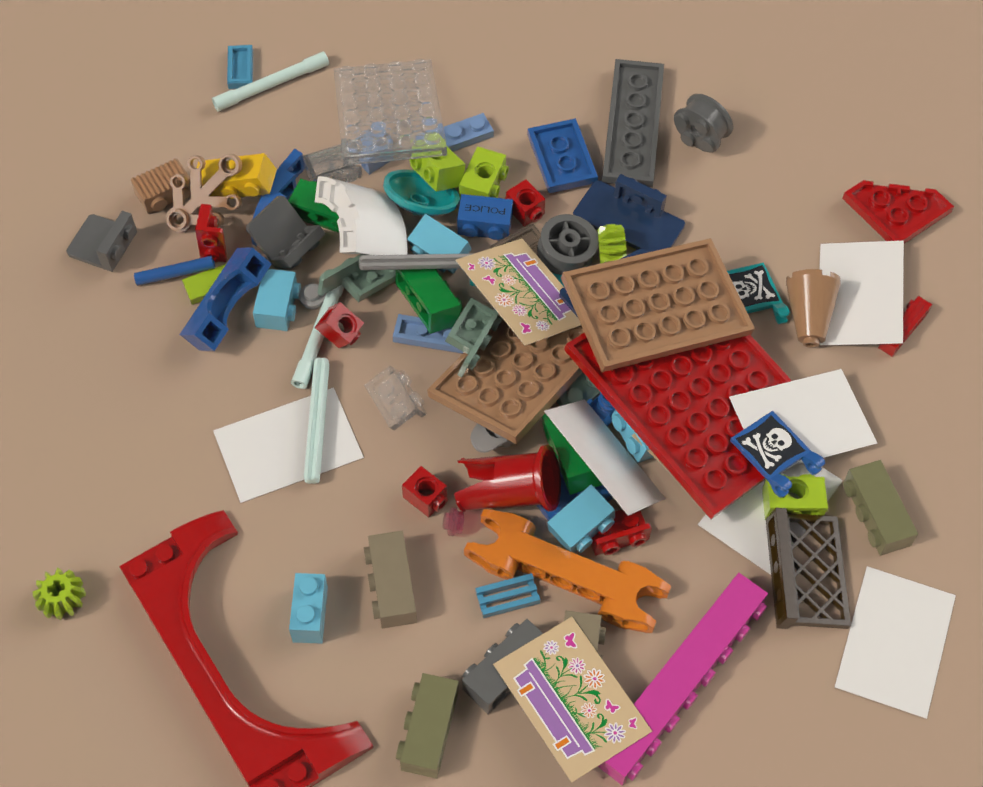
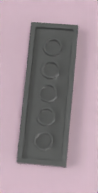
M615 59L602 182L615 184L619 175L622 174L653 188L664 64Z

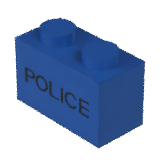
M461 194L457 217V234L466 237L509 240L513 200Z

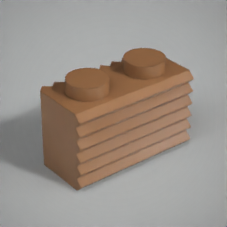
M174 158L173 161L170 160L168 163L165 162L164 165L155 167V169L146 171L140 176L137 175L136 178L132 177L131 183L134 192L147 214L153 211H161L173 202V188L170 184V179L175 174H184L188 178V185L183 189L184 200L190 196V177L177 158ZM177 177L176 184L181 187L182 179Z

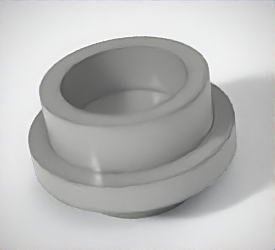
M308 284L300 290L299 300L303 306L314 310L322 306L326 294L320 296L317 293L318 284Z

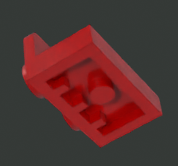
M201 204L195 228L200 258L213 256L215 263L226 262L227 252L223 229L217 228V216H213L212 205Z
M623 509L615 511L614 524L606 532L601 533L599 531L592 537L591 547L595 556L600 554L612 555L618 552L620 548L629 545L638 547L650 539L652 527L650 523H645L641 511L631 515H627Z

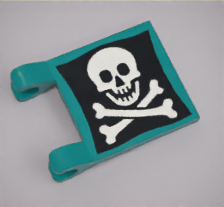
M764 262L727 271L748 314L772 308L777 324L788 322L786 316H789V308L783 303Z

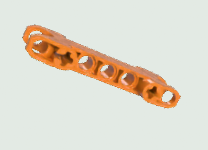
M491 509L483 510L480 522L498 534L499 538L489 545L467 542L464 548V555L471 561L481 566L488 573L506 580L512 579L517 570L526 574L532 573L533 577L600 604L601 607L598 615H602L601 619L622 629L653 633L657 621L651 615L641 610L636 601L643 596L667 599L671 585L647 568L630 561H621L618 569L614 570L534 537L536 526L521 516Z

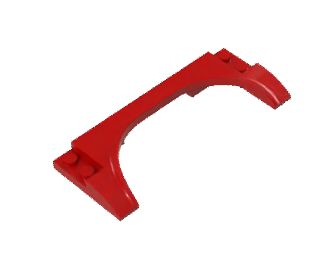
M224 510L207 514L170 531V538L119 566L248 787H312L374 748L358 721L322 728L282 726L252 713L238 701L228 688L199 640L190 614L191 587L203 558L210 550L238 535L237 530Z

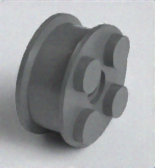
M704 94L691 95L687 99L686 107L680 108L674 114V124L681 135L682 142L687 146L694 145L704 152L716 151L721 145V139L728 137L733 132V121L726 109L719 102Z
M571 214L557 215L549 219L543 226L537 245V255L551 273L559 275L566 271L591 266L594 254L598 248L597 232L587 220Z

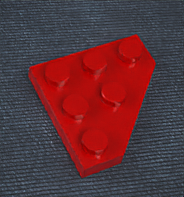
M866 180L845 191L842 197L885 241L904 240V244L950 214L954 208L936 189L925 188V191L911 190L910 186L897 184L880 186L873 185L874 181Z

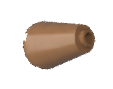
M805 269L793 272L792 278L786 277V286L797 338L805 347H818L820 343L826 340L841 285L840 276L834 272H830V276L822 275V270Z

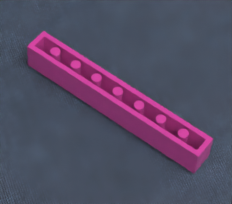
M738 572L634 703V706L652 732L600 764L598 767L622 786L628 778L633 781L643 768L640 762L647 754L650 757L655 754L662 744V741L659 740L661 735L665 731L669 734L680 721L677 715L684 707L686 710H689L698 697L695 693L700 685L706 687L716 674L713 671L714 667L718 662L723 665L733 652V649L730 647L735 640L741 642L751 629L747 626L753 618L759 620L768 607L764 604L768 595L766 591Z

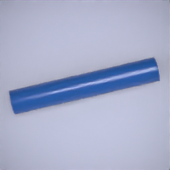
M207 256L134 273L136 285L139 286L215 269V261L213 256Z

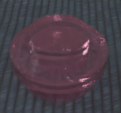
M451 507L449 513L445 512L443 529L447 530L448 536L461 534L464 526V512L458 511L456 507Z

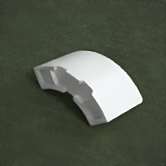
M318 176L315 203L325 204L339 216L337 220L340 233L339 253L348 255H407V235L402 215L397 205L385 193L348 182Z

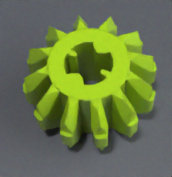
M615 224L600 226L597 230L600 264L627 256L624 227Z
M57 567L55 574L52 576L49 572L45 571L46 579L44 581L36 580L38 589L32 591L34 599L37 600L35 602L38 611H43L45 617L49 619L55 614L57 619L62 620L66 612L70 616H74L73 608L82 607L81 598L86 596V591L82 588L83 581L80 577H75L74 572L70 569L63 573Z

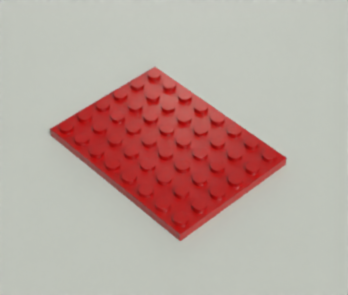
M585 332L565 345L564 351L711 520L766 479L730 441L733 436L744 429L729 397L791 382L792 380L751 335L605 372L601 371Z

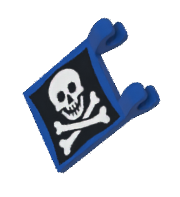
M774 411L766 414L730 440L766 478L774 493L780 498L786 496L792 487V482L787 477L781 475L782 472L801 459L806 469L812 475L818 474L822 470L821 467L825 464L824 458L811 451Z

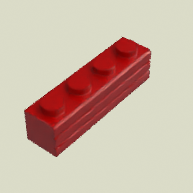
M917 296L915 300L911 299L906 306L907 310H903V343L927 316L932 307L930 302L920 296ZM903 343L880 344L878 348L893 357Z

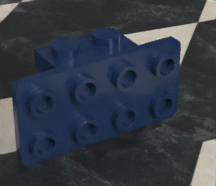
M622 174L617 178L615 188L602 181H594L573 211V215L587 220L596 230L600 226H606V224L622 225L625 231L626 244L637 250L645 249L648 252L672 247L685 228L684 220L664 211L667 195Z

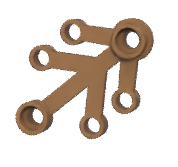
M228 154L221 157L219 160V170L203 187L201 170L205 168V160L199 155L190 157L187 165L190 169L191 199L185 205L183 189L188 185V178L184 174H175L171 177L173 208L166 215V222L170 229L175 232H183L188 230L191 225H196L198 214L192 213L201 204H210L212 207H226L229 210H235L241 206L242 199L237 194H230L226 197L210 196L228 176L236 175L241 171L242 161L237 155ZM194 159L200 162L198 169L193 165ZM230 160L236 163L234 170L229 167ZM177 177L182 179L181 187L176 184ZM231 197L235 198L237 202L235 207L229 203ZM213 212V215L219 218L218 228L224 224V216L220 212ZM178 214L183 216V223L177 221Z

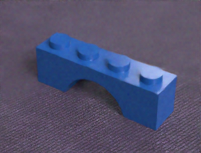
M253 247L237 248L179 335L199 351H215L229 330L227 319L230 311L247 291L258 286L270 268L271 263Z

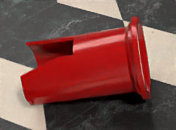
M549 444L540 446L537 453L469 459L461 458L457 460L458 463L465 465L469 478L483 480L454 493L456 504L462 512H466V510L543 505L544 509L550 512L558 507L561 494L560 468L555 451Z

